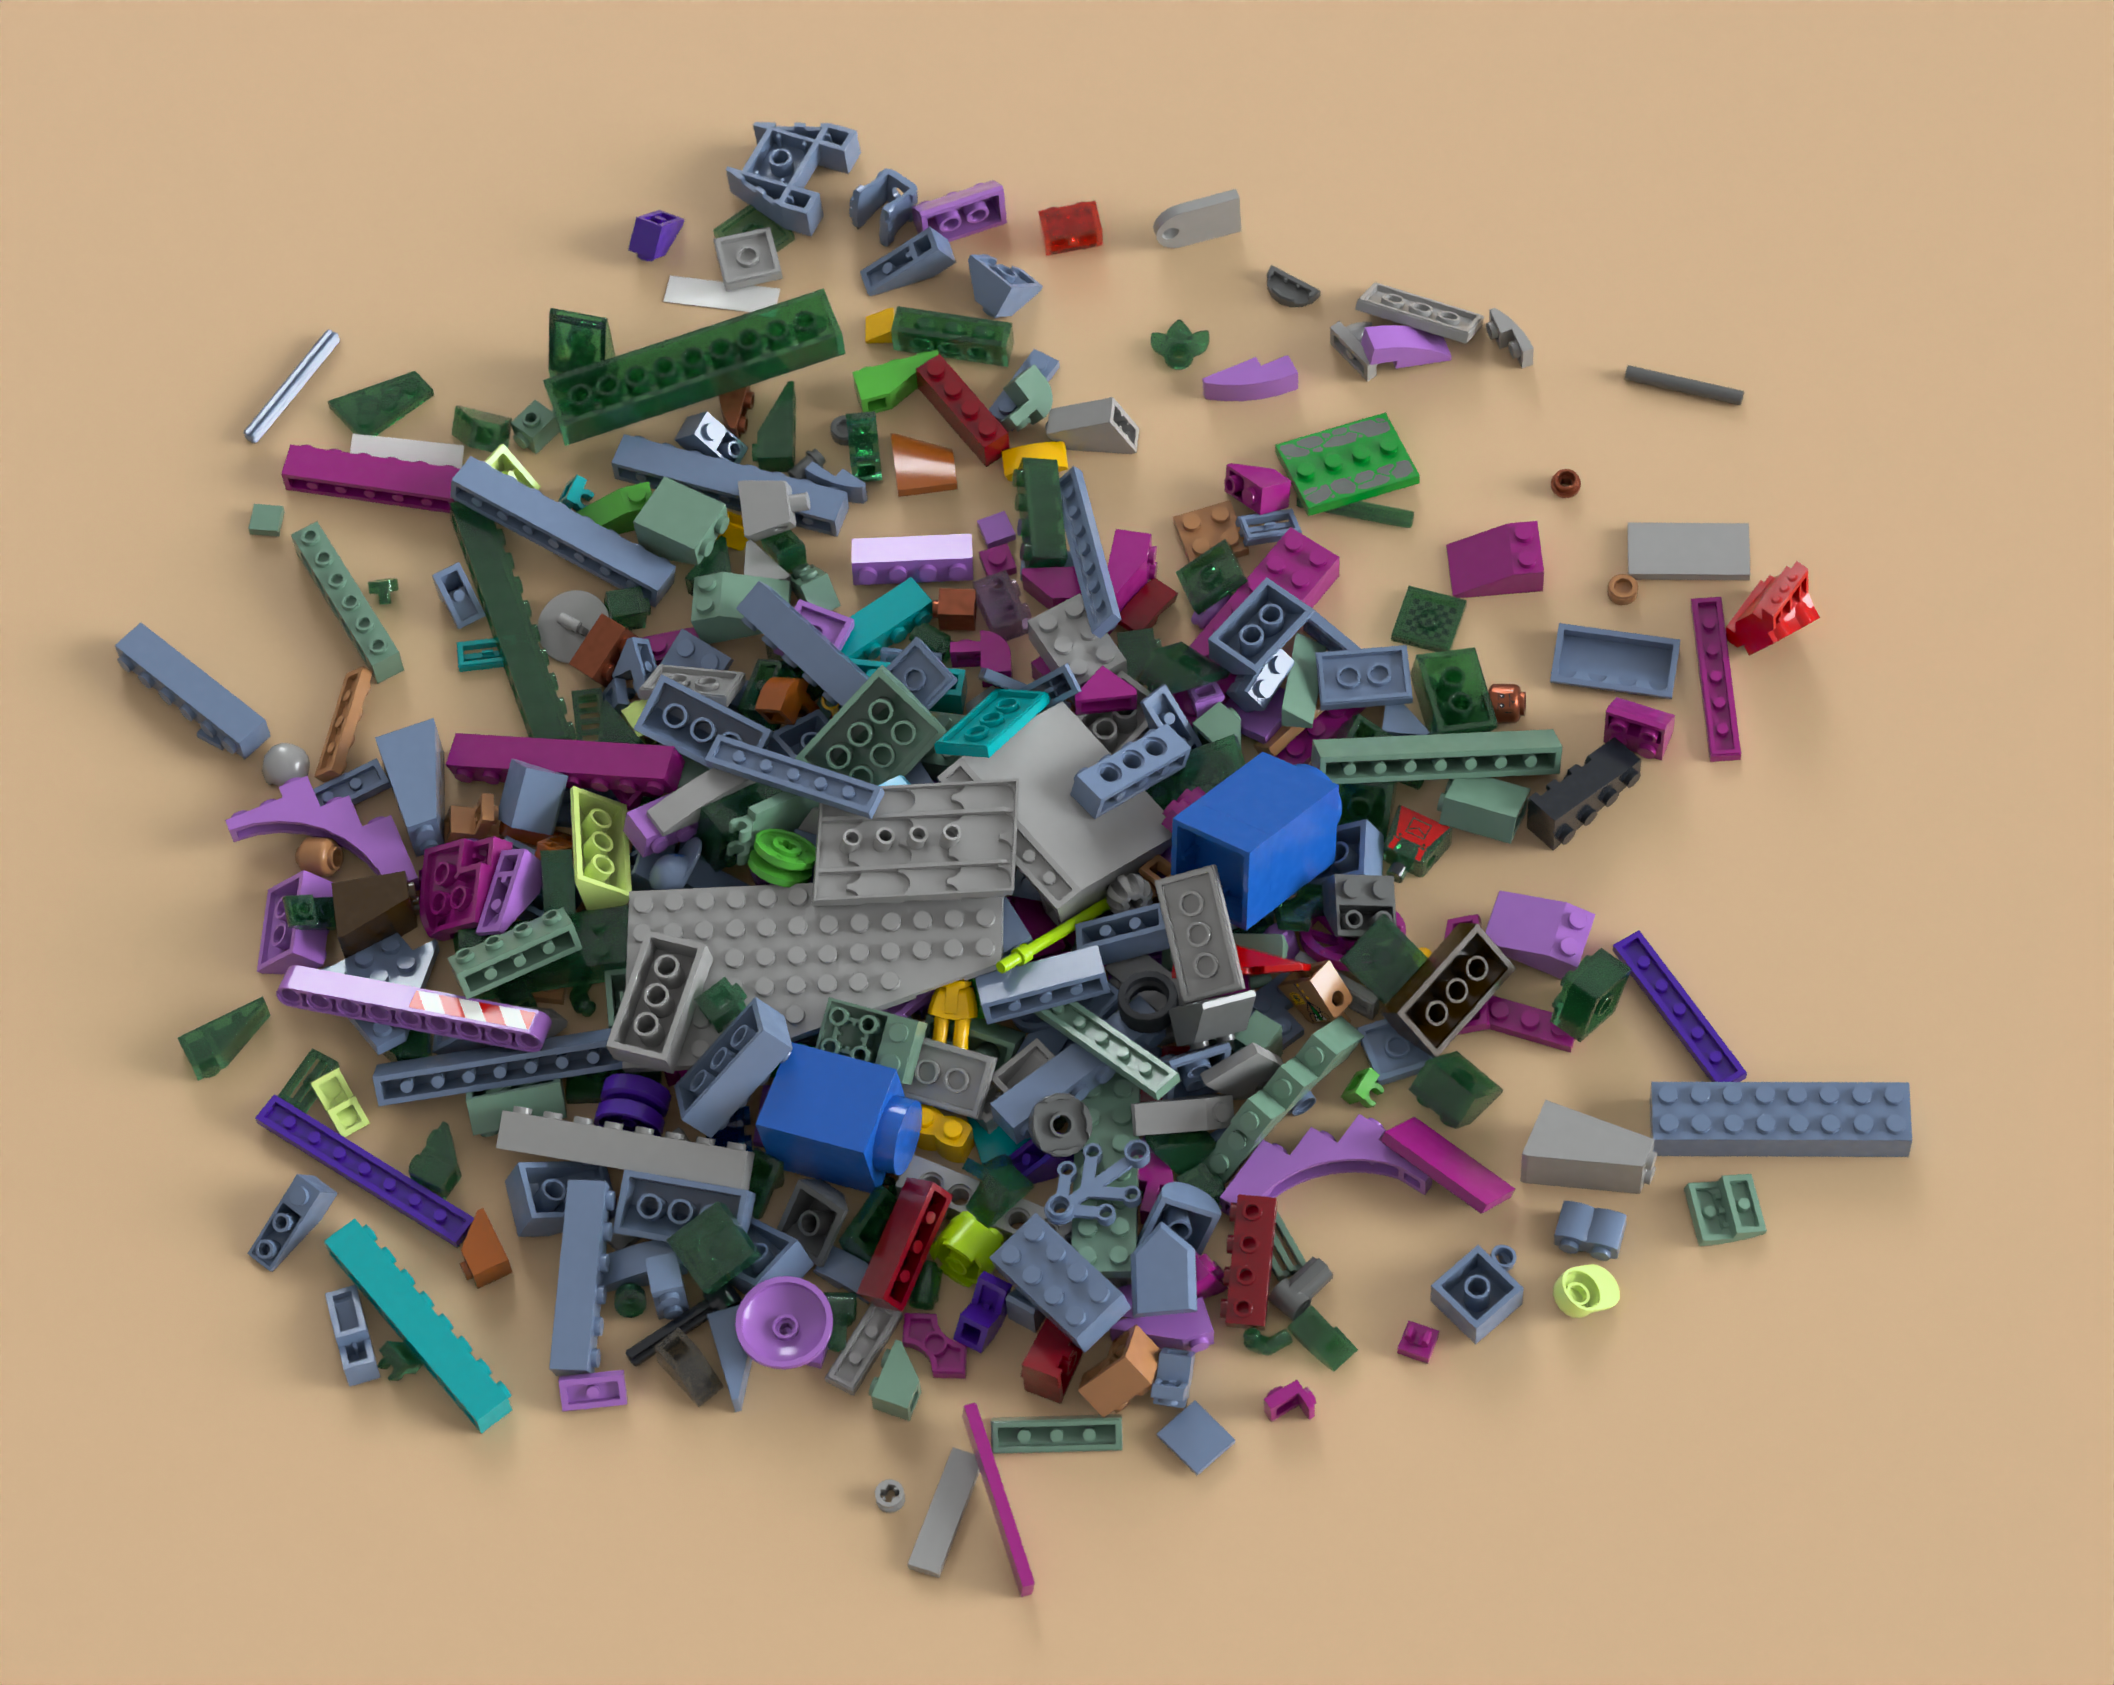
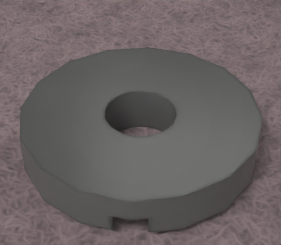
M1054 1093L1043 1097L1033 1106L1029 1116L1028 1131L1032 1142L1041 1152L1052 1157H1067L1079 1152L1087 1140H1089L1092 1133V1118L1088 1107L1075 1098V1096L1069 1093ZM1057 1116H1062L1067 1120L1068 1128L1064 1134L1057 1133L1053 1128V1121Z

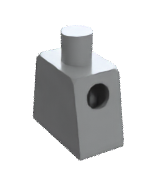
M738 481L744 536L753 542L795 528V512L806 511L811 508L808 493L792 495L791 486L786 481Z

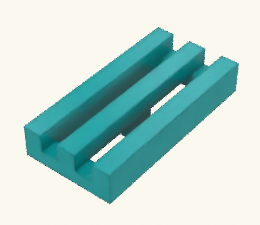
M517 636L457 642L459 672L519 665ZM511 646V649L493 651V649L482 650L479 653L464 654V651Z

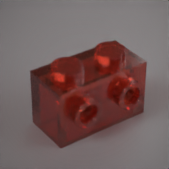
M1096 201L1078 202L1073 205L1050 207L1046 210L1038 211L1039 226L1046 256L1103 245L1102 226Z

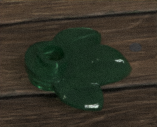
M1179 319L1169 328L1166 334L1152 333L1151 346L1156 353L1164 357L1165 363L1170 368L1181 370L1189 367L1194 357L1206 351L1210 336L1207 330L1192 334L1186 324Z

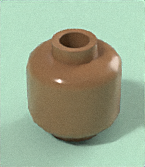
M307 837L302 841L300 847L297 848L295 860L301 871L305 870L319 877H330L343 864V850L333 838Z

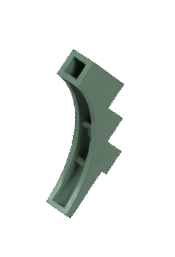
M1342 1016L1313 1033L1297 1055L1281 1065L1264 1088L1245 1101L1230 1121L1229 1127L1200 1164L1223 1185L1227 1183L1283 1117L1317 1083L1344 1062L1365 1036Z

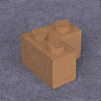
M1137 1324L1112 1341L1108 1356L1083 1374L1078 1391L1103 1418L1113 1411L1115 1413L1120 1412L1127 1406L1131 1398L1137 1394L1142 1396L1152 1388L1153 1378L1158 1369L1161 1349Z

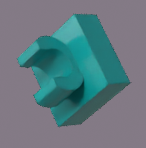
M577 474L565 485L558 502L565 504L569 509L573 507L577 512L587 506L581 502V498L590 501L594 498V493L589 489H583L587 480Z

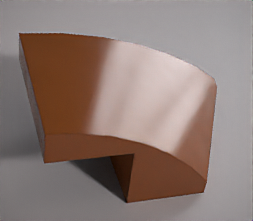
M891 433L898 497L958 489L952 449Z

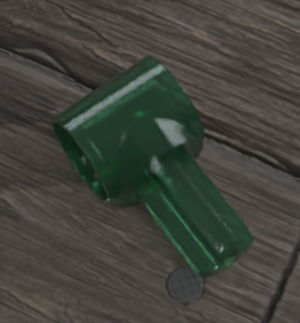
M823 1292L830 1304L833 1315V1330L826 1346L829 1350L839 1352L846 1347L847 1327L856 1321L857 1295L856 1293Z

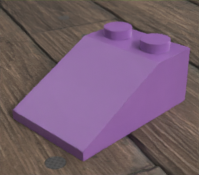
M1500 890L1485 933L1506 957L1568 981L1579 966L1596 914L1567 902Z

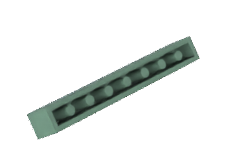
M1553 729L1319 739L1312 742L1311 766L1321 770L1336 784L1560 774L1562 745Z

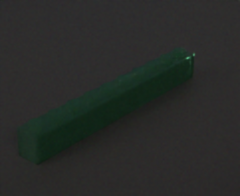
M458 501L450 503L451 522L481 606L486 615L491 634L495 639L499 656L502 659L503 667L528 737L563 740L576 739V732L572 721L567 722L565 718L567 707L564 698H558L556 693L558 682L555 673H549L547 668L550 665L547 651L545 648L540 649L538 642L541 641L538 626L537 624L532 625L529 619L532 617L528 600L523 601L521 597L523 587L520 577H514L512 570L515 567L510 552L505 553L503 546H506V541L502 528L497 529L495 521Z

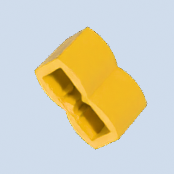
M921 1104L922 1124L917 1147L927 1151H937L939 1155L948 1161L965 1163L975 1145L971 1125L961 1118L944 1116L933 1106Z

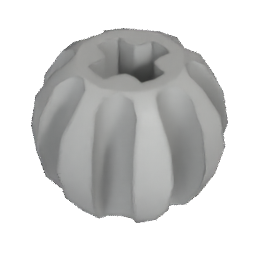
M1130 873L1127 876L1121 874L1116 877L1117 880L1114 883H1110L1107 889V904L1114 914L1152 905L1153 892L1149 882L1138 874Z

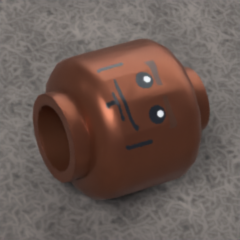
M1492 684L1489 687L1488 694H1482V712H1488V718L1492 723H1517L1520 717L1526 714V692H1521V688L1517 684Z

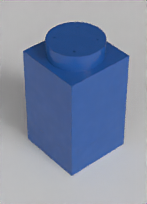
M1261 752L1173 818L1171 876L1210 865H1217L1230 923L1247 931L1335 862L1337 824L1342 815L1339 785L1333 783L1326 774L1314 766L1308 764L1292 765L1270 754Z

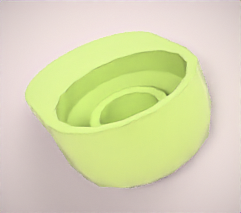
M1590 1264L1566 1270L1555 1282L1553 1296L1560 1310L1572 1318H1582L1593 1312L1614 1307L1619 1301L1620 1291L1616 1280L1606 1269Z

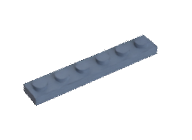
M719 734L704 759L709 767L872 819L885 794L880 786Z

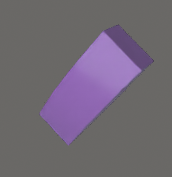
M1382 325L1365 327L1361 340L1370 365L1393 362L1397 369L1451 361L1452 358L1444 337L1410 326Z
M1288 355L1262 366L1257 357H1254L1202 378L1203 396L1205 399L1217 401H1250L1279 396L1298 389V372Z

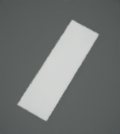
M670 275L663 302L774 315L780 289L751 285L726 291L724 282Z
M352 434L350 453H367L371 456L382 458L395 457L399 460L410 462L423 461L438 466L452 465L461 469L465 445Z

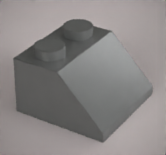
M1255 990L1222 995L1168 1009L1177 1047L1190 1045V1049L1195 1050L1208 1047V1040L1216 1038L1217 1043L1236 1039L1234 1033L1247 1030L1256 998Z

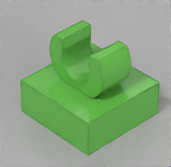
M1371 1067L1356 1072L1341 1098L1349 1104L1360 1101L1366 1108L1374 1107L1377 1103L1370 1098V1090L1376 1095L1382 1094L1385 1091L1382 1085L1375 1083L1380 1075Z

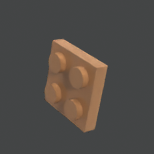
M1230 500L1173 517L1174 526L1192 571L1249 555V547L1244 546V537H1241L1239 534L1240 527H1237L1235 524L1237 516Z

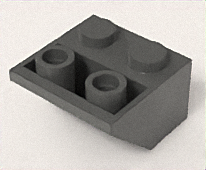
M1334 874L1322 882L1323 913L1336 937L1397 938L1394 876Z

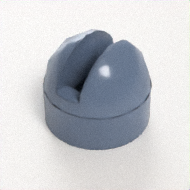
M1497 1245L1490 1254L1506 1272L1513 1268L1517 1259L1515 1251L1507 1245Z

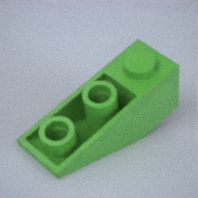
M938 350L920 352L915 356L893 359L885 364L873 367L867 366L852 372L854 388L863 416L893 409L918 388L916 368L939 354Z

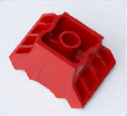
M1796 561L1792 568L1786 566L1780 575L1775 577L1769 575L1765 582L1760 580L1726 626L1727 641L1737 648L1744 646L1750 656L1819 619L1820 616L1808 592V568Z

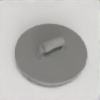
M572 590L557 595L547 603L538 620L537 633L542 648L555 660L569 664L601 613L611 618L607 607L599 598L586 591Z

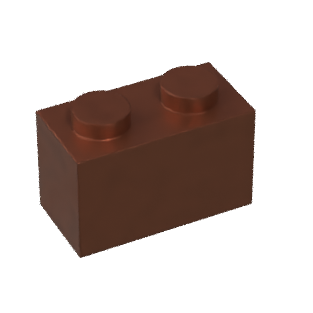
M601 613L569 664L606 688L613 679V672L627 639L640 637Z

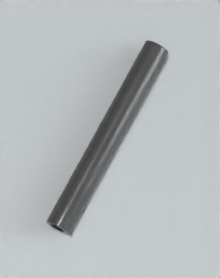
M1630 365L1627 366L1625 380L1736 405L1742 404L1744 391Z

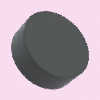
M842 415L835 418L830 426L832 439L839 445H851L857 441V435L861 434L858 420L850 415Z

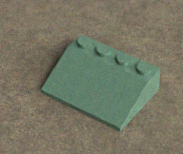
M881 665L802 749L795 759L878 786L898 775L905 777L947 730L904 684Z

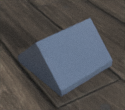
M511 759L499 805L498 820L511 828L553 835L568 775Z

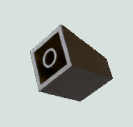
M406 871L331 883L337 937L345 959L397 932L402 937L418 927L416 915H420L419 896H417L414 881H408Z

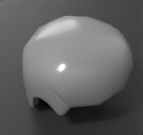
M279 743L271 747L264 756L262 774L269 785L282 786L291 778L308 776L310 767L308 755L303 749L290 743Z

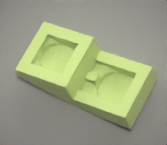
M335 1068L310 1082L324 1110L341 1136L345 1138L370 1124L339 1068Z

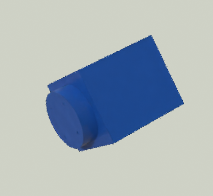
M791 1042L793 1047L791 1054L784 1063H780L755 1124L771 1167L878 1195L886 1173L902 1175L913 1158L921 1131V1103L905 1097L897 1069Z

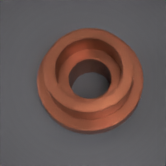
M1561 469L1551 479V489L1559 497L1570 498L1580 491L1581 480L1571 469ZM1567 483L1570 486H1562V484Z

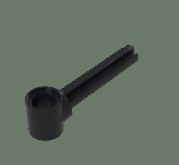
M719 1277L710 1282L703 1290V1301L626 1351V1356L631 1364L634 1366L640 1365L708 1320L707 1314L740 1305L742 1299L726 1277Z

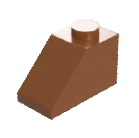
M484 1208L477 1210L461 1248L464 1261L459 1264L466 1280L468 1281L473 1278L479 1289L513 1272L509 1259Z

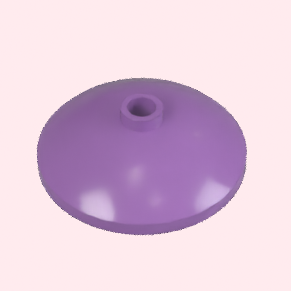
M781 1276L759 1283L745 1295L737 1310L735 1327L739 1343L751 1359L768 1368L785 1370L809 1363L824 1350L832 1334L833 1315L826 1296L818 1287L801 1278ZM784 1328L792 1329L788 1335H783L781 1331Z

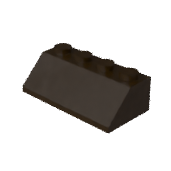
M1459 923L1384 1006L1380 1013L1400 1036L1431 1057L1437 1058L1515 971L1516 967L1478 923Z

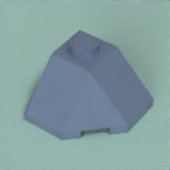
M987 254L970 255L968 264L975 301L984 307L983 311L993 318L1012 316L1043 288L1039 282L1020 268L1013 265L1011 268L1002 264L996 265L997 259Z

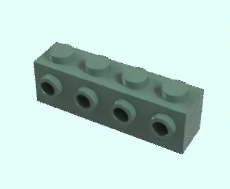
M562 907L549 910L541 917L530 922L519 923L505 933L492 935L485 939L484 942L471 948L460 949L455 955L448 957V961L466 999H470L583 948L573 922Z

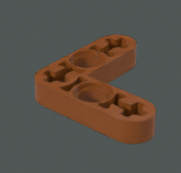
M500 821L499 834L536 846L534 856L540 861L550 864H562L573 859V840L571 834L554 830L553 835L511 828Z

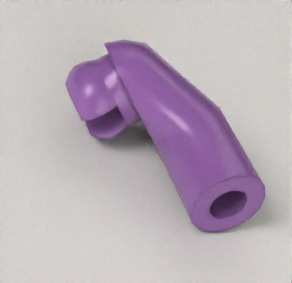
M1217 589L1206 611L1196 609L1192 615L1191 622L1204 629L1229 600L1230 594L1224 589Z

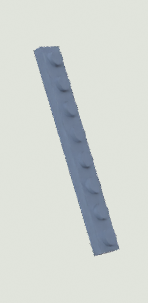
M1073 466L1053 486L1091 632L1101 639L1109 630L1117 626L1121 620V615L1083 473Z

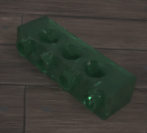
M897 306L891 328L893 350L911 353L938 350V353L945 358L1005 367L1009 365L1014 345L1012 323Z

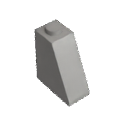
M1113 397L1052 408L1049 412L1048 422L1045 425L1046 434L1052 441H1063L1066 450L1134 454L1137 452L1139 427Z

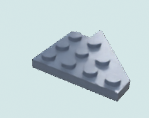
M397 932L324 970L425 989L440 950L439 944L434 939L412 950ZM348 1018L378 1055L406 1042L410 1029Z

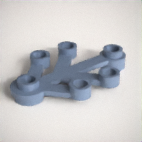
M1139 1139L1128 1142L1124 1147L1125 1157L1098 1176H1096L1097 1165L1103 1159L1102 1148L1096 1143L1087 1144L1083 1149L1085 1161L1081 1186L1072 1194H1070L1071 1183L1076 1180L1078 1175L1076 1165L1071 1161L1060 1163L1057 1168L1059 1177L1057 1193L1048 1199L1044 1207L1045 1216L1048 1221L1056 1225H1064L1071 1222L1074 1218L1097 1219L1098 1223L1103 1226H1109L1115 1222L1116 1212L1111 1204L1105 1203L1099 1207L1080 1205L1087 1199L1123 1201L1124 1205L1129 1208L1139 1206L1142 1202V1196L1138 1187L1131 1185L1121 1188L1108 1187L1107 1185L1131 1168L1140 1169L1146 1166L1151 1158L1148 1144ZM1090 1152H1097V1153H1098V1154H1097L1096 1156H1094V1157L1088 1156V1154H1089ZM1136 1155H1142V1156H1143V1157L1138 1158V1159H1134V1158H1133V1157L1136 1156ZM1064 1170H1072L1071 1174H1062ZM1130 1194L1137 1195L1134 1199L1126 1198ZM1058 1209L1066 1210L1062 1213H1056ZM1104 1212L1111 1213L1109 1217L1101 1216V1214Z

